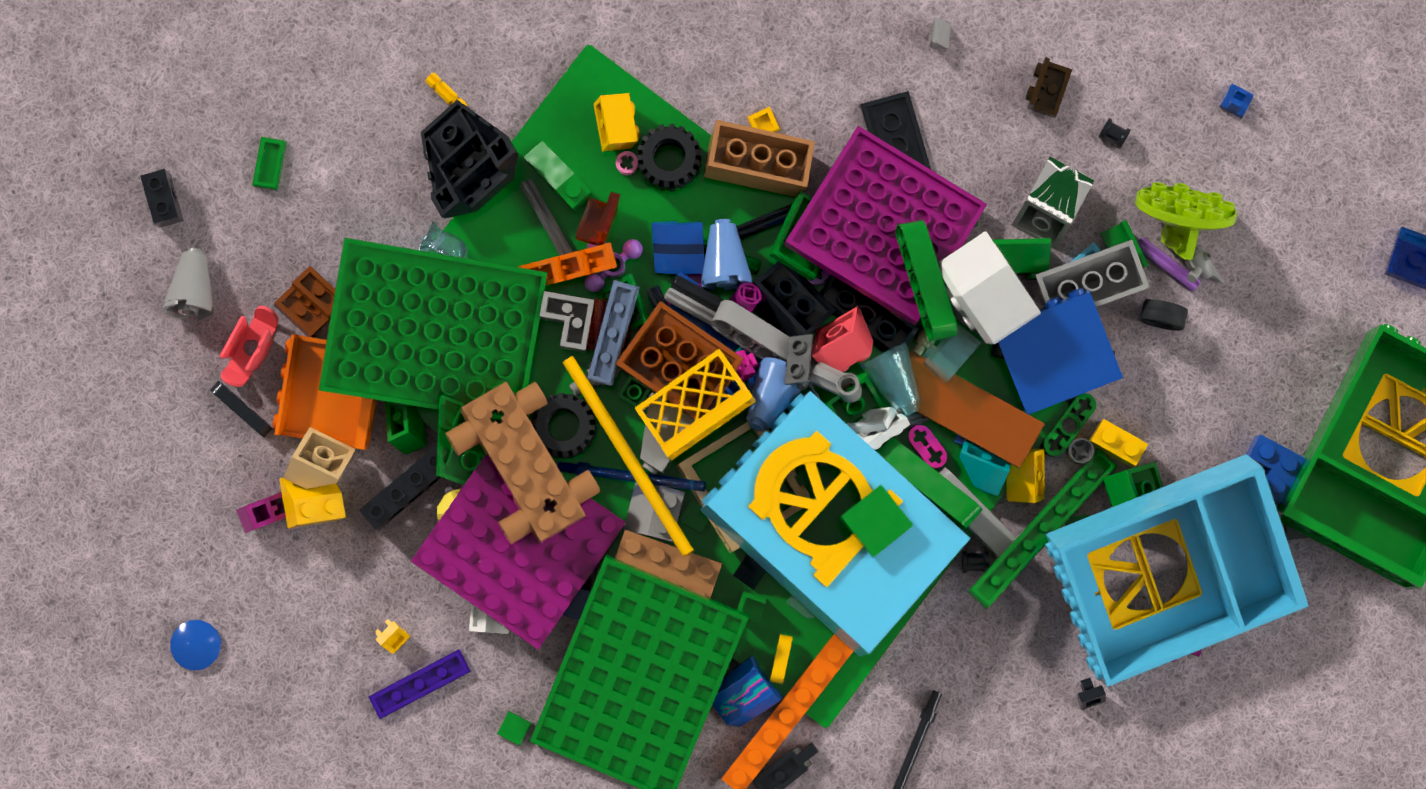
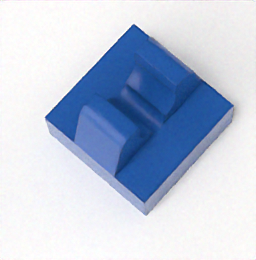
M1231 84L1219 107L1242 118L1254 94Z

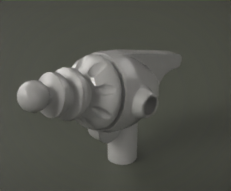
M1202 246L1195 247L1193 260L1184 259L1186 260L1187 268L1190 270L1187 280L1194 283L1200 276L1205 279L1212 278L1216 283H1220L1223 279L1211 261L1212 255Z

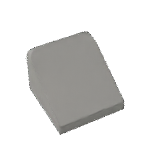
M940 18L933 20L930 46L932 48H949L951 25Z

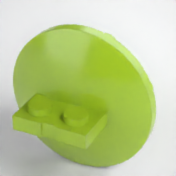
M1153 182L1151 187L1139 190L1135 197V205L1153 219L1164 223V227L1161 230V242L1170 249H1173L1181 258L1193 260L1199 231L1230 227L1236 223L1238 215L1235 204L1223 200L1222 194L1216 192H1209L1207 194L1192 190L1183 183H1175L1174 187L1164 183Z

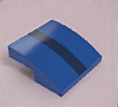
M652 222L655 273L678 274L681 272L683 274H702L705 261L702 222Z

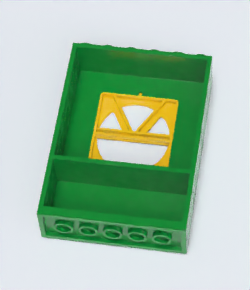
M1380 324L1366 333L1303 456L1306 458L1283 504H1278L1276 509L1283 524L1296 529L1309 538L1407 590L1420 589L1426 581V467L1410 478L1401 480L1388 479L1374 472L1366 464L1360 451L1359 434L1363 424L1426 458V445L1414 439L1415 436L1426 430V418L1401 432L1399 399L1400 396L1411 397L1426 406V348L1421 346V341L1412 336L1404 337L1399 334V330L1394 326ZM1384 399L1389 400L1390 426L1368 414L1377 403Z

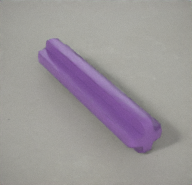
M1141 237L1138 240L1140 249L1146 258L1188 290L1194 291L1198 287L1200 279H1197L1194 283L1189 282L1187 275L1190 272L1146 238Z

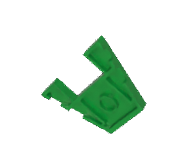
M440 395L436 476L464 486L486 454L480 444L460 455L456 454L445 433L456 427L461 414V407L464 406V403Z

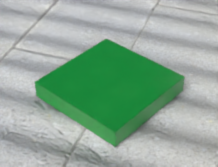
M882 485L878 486L840 517L871 558H874L913 526Z

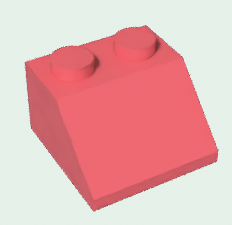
M858 306L816 330L812 356L817 363L820 361L841 372H845L852 364L863 362L869 358L872 353L873 339Z

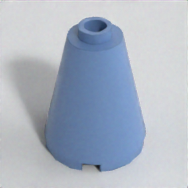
M730 219L715 220V224L710 226L701 287L706 290H716V286L722 287L724 290H735L742 283H752V277L736 224L730 223Z
M765 357L758 364L752 390V396L756 402L749 406L746 417L749 426L757 431L770 429L774 421L801 391V389L797 388V384L785 385L787 369L785 366L787 362L776 358Z

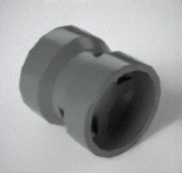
M1085 438L1073 440L1066 449L1067 458L1074 464L1089 462L1094 455V446Z

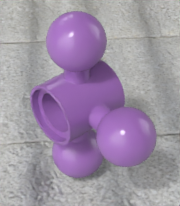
M593 237L588 241L587 248L606 244V241L601 237ZM635 239L626 241L623 245V252L620 255L614 253L615 260L621 263L619 270L616 272L605 270L587 275L584 280L586 289L590 292H599L604 287V279L607 277L612 279L621 277L625 272L624 262L641 256L643 252L642 244Z

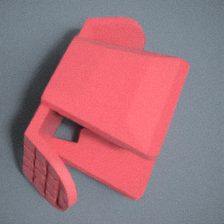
M258 306L249 327L245 317H240L219 356L222 359L232 357L228 366L220 375L225 383L236 387L243 386L248 382L253 371L258 370L261 363L266 359L270 346H272L274 341L272 336L279 322L277 314L270 308ZM249 340L258 342L257 349L252 356L244 352V344Z

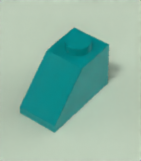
M965 440L959 457L973 486L979 488L984 493L998 496L1009 473L1011 464Z

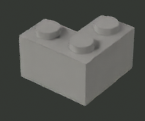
M544 291L540 311L541 320L564 324L560 343L562 349L587 353L596 306L595 300Z

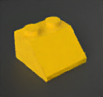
M279 478L288 529L334 522L346 518L342 493L336 483L305 489L285 478Z

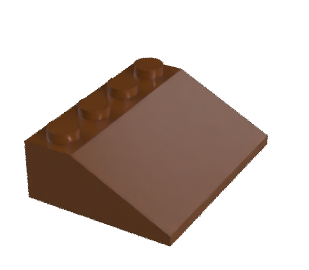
M660 301L615 364L647 388L657 393L718 349L722 351L735 372H737L743 358ZM719 357L710 363L708 373L722 375L724 364ZM727 369L726 376L733 377ZM691 376L688 380L687 388L701 390L703 376ZM707 377L705 391L719 393L721 379ZM725 380L723 394L725 393L731 380ZM684 382L681 383V384L678 385V386H679V387H683ZM671 390L667 394L666 401L671 404L680 405L682 391ZM686 392L684 406L698 408L700 394ZM704 395L701 409L712 410L715 408L718 397ZM683 409V413L695 420L696 411ZM701 412L700 418H701L703 415H705L706 413H702V412Z

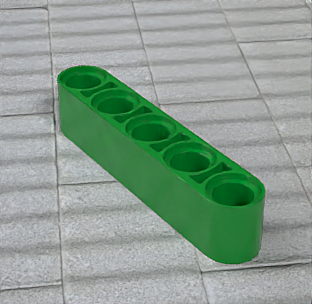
M919 220L898 224L896 226L898 245L928 340L935 341L955 337L957 335L956 320L925 222Z
M894 437L888 439L876 450L881 457L931 503L962 528L967 529L983 511L982 507Z

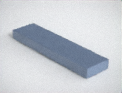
M616 280L613 281L587 379L610 386L614 385L618 366L615 363L623 352L640 287Z

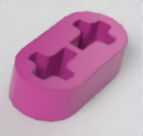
M917 425L909 431L908 441L924 462L933 469L940 468L946 463L947 453L926 426ZM917 430L919 433L924 431L926 433L924 437L928 444L926 447L921 441L915 442L913 440L916 436L914 431ZM929 447L933 452L937 453L939 451L942 454L939 458L941 461L939 464L936 461L932 463L929 461L931 457L927 450Z

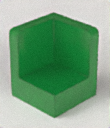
M743 591L737 610L750 615L749 621L759 624L768 599Z

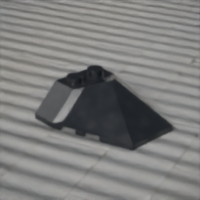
M456 100L421 131L424 156L429 164L427 175L433 192L430 193L431 200L443 219L477 212L514 179L518 152L510 138L460 101Z

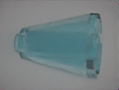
M905 342L860 364L862 371L868 375L871 382L898 414L904 413L905 416H908L919 410L917 405L921 403L908 347Z

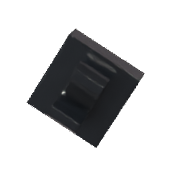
M1091 678L1080 681L1083 692L1078 693V703L1081 710L1106 702V693L1102 685L1094 688Z

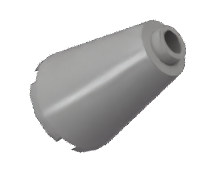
M190 248L187 252L182 253L163 303V310H165L166 315L190 321L189 316H199L198 321L209 320L213 317L214 305L208 259L202 250Z

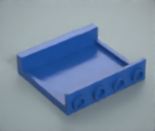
M1083 288L1068 293L1069 297L1061 301L1058 297L1044 303L1045 307L1039 309L1041 314L998 342L1028 415L1123 378L1089 290L1084 291Z

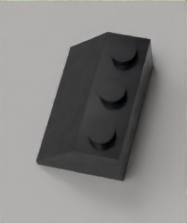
M779 261L752 283L761 291V300L754 307V310L768 324L789 337L813 334L837 311L805 277Z

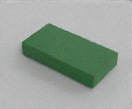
M261 137L252 183L253 187L278 191L286 141Z

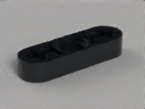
M219 380L210 389L215 396L262 437L265 438L273 429L271 425L254 410L247 407L237 395Z

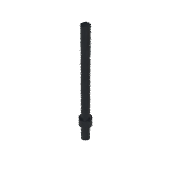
M933 690L926 708H923L919 716L921 721L893 789H904L930 723H934L937 713L935 711L942 696L940 692Z

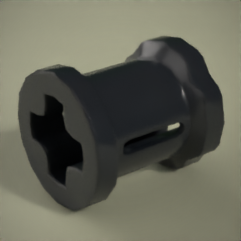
M1109 118L1098 138H1105L1116 144L1118 149H1121L1131 129H1124L1113 123L1112 119Z
M962 551V573H967V571H983L985 573L989 568L988 551L983 553H967V551Z

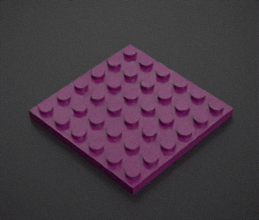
M857 126L788 236L784 246L911 324L916 325L920 319V314L898 245L896 226L902 223L923 220L927 226L939 265L941 260L963 246L987 204L875 135Z
M485 455L410 562L539 650L626 522L590 498L580 504L585 513V517L541 544L537 542L533 533L510 544L501 531L498 522L518 511V508L513 501V495L489 455ZM545 502L546 505L543 510L545 512L549 510L550 513H554L555 505Z

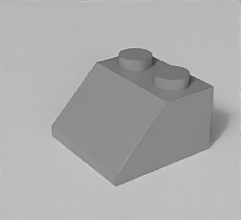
M635 482L623 530L673 543L672 538L637 482ZM653 484L678 524L685 492Z

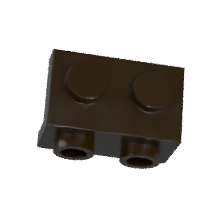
M1045 57L1043 63H1037L1033 77H1036L1037 80L1034 87L1029 86L1025 100L1029 101L1027 109L1056 118L1073 69L1049 62L1050 58Z

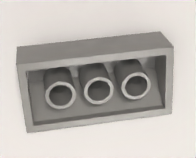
M1133 240L1035 275L1044 303L1057 297L1061 301L1069 297L1068 293L1083 288L1084 291H1090L1095 306L1099 307L1150 288Z

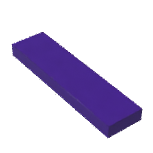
M458 649L368 697L379 719H382L470 673L471 670L462 652Z

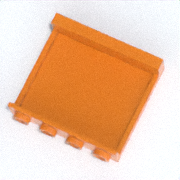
M291 334V338L287 339L285 345V354H288L287 362L283 364L281 369V379H284L283 386L277 393L279 410L278 414L274 415L272 423L275 435L303 439L311 427L350 447L369 450L377 400L319 391L327 340Z

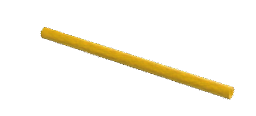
M574 356L569 357L563 362L565 368L683 557L692 553L694 549Z

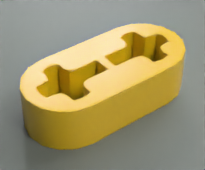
M780 634L770 682L783 684L792 636Z

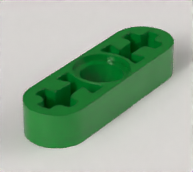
M1083 393L1072 400L1069 407L1041 444L1047 456L1057 457L1067 449L1096 409V401L1093 396ZM1087 400L1089 402L1087 404V407L1090 408L1089 410H1083L1079 416L1073 414L1081 406L1078 401ZM1070 418L1075 422L1076 427L1073 432H1066L1063 429L1062 422L1064 419ZM1059 434L1068 438L1067 441L1065 438H1062L1058 442L1059 450L1051 451L1049 449L1051 445L1048 441H1054Z

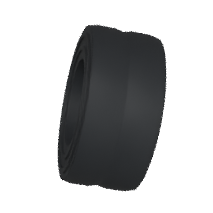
M1146 299L1143 301L1139 320L1153 327L1181 331L1185 328L1188 309L1167 301Z

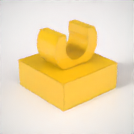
M386 620L385 623L388 627L383 632L377 629L375 632L378 637L375 640L383 648L394 654L411 636L394 621Z

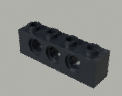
M437 445L359 510L375 530L380 531L442 478L436 476Z

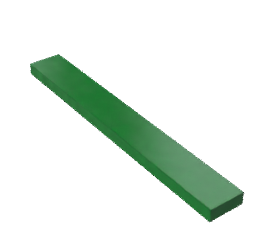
M1097 449L1094 452L1093 458L1082 465L967 592L985 609H988L1042 550L1045 544L1048 543L1046 534L1061 528L1104 481L1103 477L1109 476L1117 465L1100 449Z

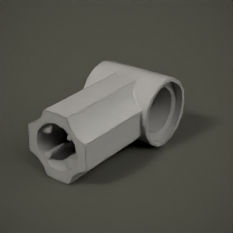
M820 361L815 365L810 383L840 396L843 401L853 403L861 397L862 388L854 374L841 372ZM847 384L855 385L854 390L851 392H844L843 388Z

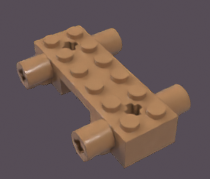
M507 382L499 385L461 407V414L466 422L445 433L457 455L480 444L486 456L489 455L513 495V501L518 511L498 522L501 531L510 544L515 543L530 533H533L537 542L541 544L585 517V513L580 504L600 493L595 479L588 470L568 482L565 481L527 417L529 414L548 404L536 382L514 394ZM492 414L502 416L500 424H497L496 421L494 423L490 421L493 416ZM545 502L555 505L554 513H550L549 510L547 512L543 510L546 505Z

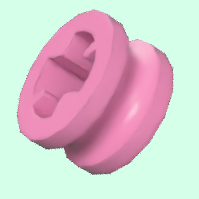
M624 151L617 156L616 167L621 174L632 175L637 171L639 166L638 158L633 152ZM627 157V160H629L630 157L633 159L631 169L627 170V167L625 169L621 167L623 165V158Z

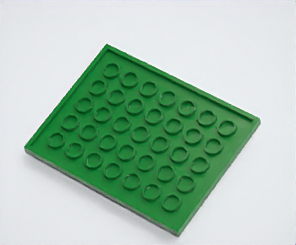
M344 237L318 390L439 410L440 395L463 402L465 406L507 382L513 394L527 387L529 383L548 272ZM492 414L493 419L501 420V415Z

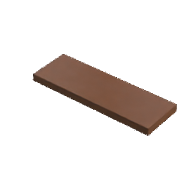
M910 351L886 392V396L1018 469L1022 466L1045 426V423L913 351Z

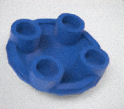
M189 620L181 624L174 631L170 641V650L174 660L181 667L189 670H203L211 666L217 659L221 650V637L210 623L202 620Z

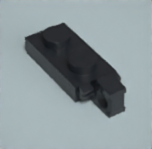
M813 743L803 750L797 746L755 777L752 782L758 789H784L808 770L812 765L809 759L818 753L819 750Z

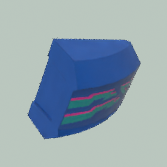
M753 655L725 674L712 704L726 725L741 727L779 702L783 697L762 671Z

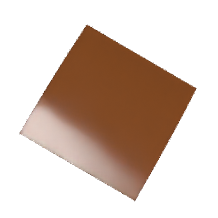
M309 266L292 282V286L274 302V306L307 337H314L330 320L335 288Z

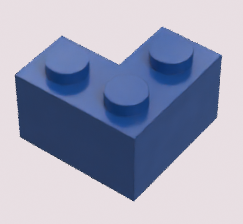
M1261 434L1254 437L1246 454L1266 470L1265 476L1274 503L1276 505L1283 504L1306 458Z

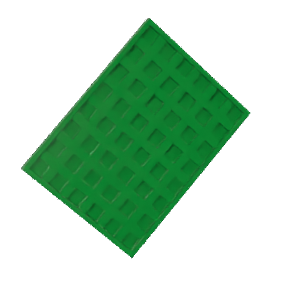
M606 555L530 742L640 789H677L750 615Z

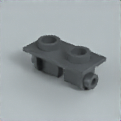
M813 334L789 337L785 385L797 384V388L801 390L807 389V386L810 385L811 352L814 349L812 344Z

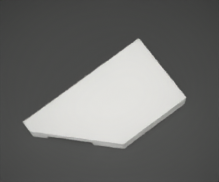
M893 407L870 409L862 414L863 419L858 422L847 423V425L856 434L888 430L896 413Z

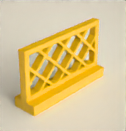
M718 349L635 407V410L651 431L666 456L672 461L755 403L756 400L722 351ZM719 357L724 364L722 375L708 373L710 363ZM727 369L733 377L726 376ZM691 376H703L701 390L687 388L688 380ZM707 377L721 379L719 393L705 391ZM725 380L736 381L741 388L733 395L723 394ZM684 382L683 387H679V386H678V385H680L681 383ZM673 389L682 391L680 405L666 403L668 392ZM686 392L700 394L698 408L684 406ZM704 395L718 397L715 408L712 410L701 409ZM722 398H728L721 403ZM651 404L661 406L658 420L648 418L643 410ZM665 406L679 409L676 423L662 421ZM683 409L697 412L695 422L691 425L680 424ZM701 412H702V413H706L705 415H703V416L700 418ZM652 423H657V429H655ZM662 424L675 426L674 436L666 442L660 436ZM679 427L685 428L681 432H679Z

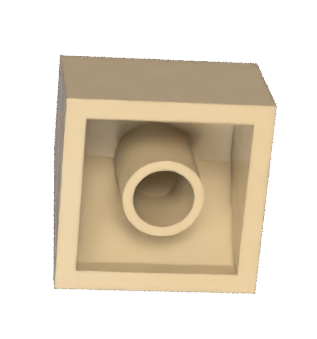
M310 427L291 457L283 478L305 489L337 483L356 449Z

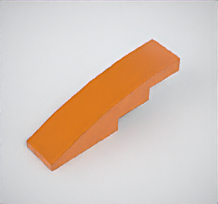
M606 243L518 267L548 272L546 285L616 268L617 265L611 243Z

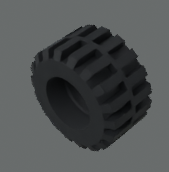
M662 124L656 130L652 128L647 136L644 135L642 143L638 147L637 158L642 176L645 180L649 181L651 186L659 187V190L669 189L670 191H675L676 188L681 190L685 188L687 183L691 184L694 181L695 175L697 176L699 173V167L701 166L699 143L697 139H694L693 134L690 131H685V128L682 126L678 128L675 127V124H669V126L664 127V124ZM665 145L679 147L684 153L683 164L673 171L660 169L654 160L655 153L659 148Z
M558 393L555 396H548V399H546L548 404L533 412L532 426L551 456L564 459L582 454L592 444L591 441L596 434V421L592 410L584 400L573 394ZM561 411L571 412L576 416L579 423L577 434L567 441L555 439L549 431L550 419Z

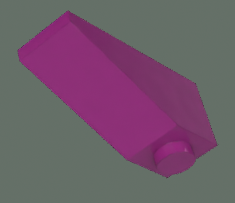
M281 492L236 510L245 533L286 518Z

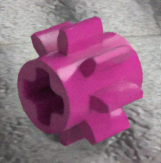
M745 350L735 352L743 358L736 372L742 382L755 376V368L758 367V362L754 354L750 353L747 355Z

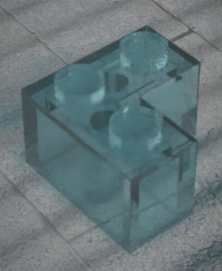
M957 323V335L955 337L940 339L941 343L937 347L932 344L923 355L926 358L923 365L945 384L981 344L979 340L959 323Z

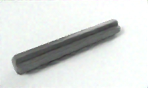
M528 179L521 183L520 187L558 254L572 253L570 245L533 180Z

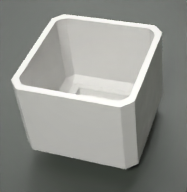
M986 231L939 262L941 275L947 285L945 288L951 302L960 312L971 330L976 328L986 343L996 344L1041 314Z

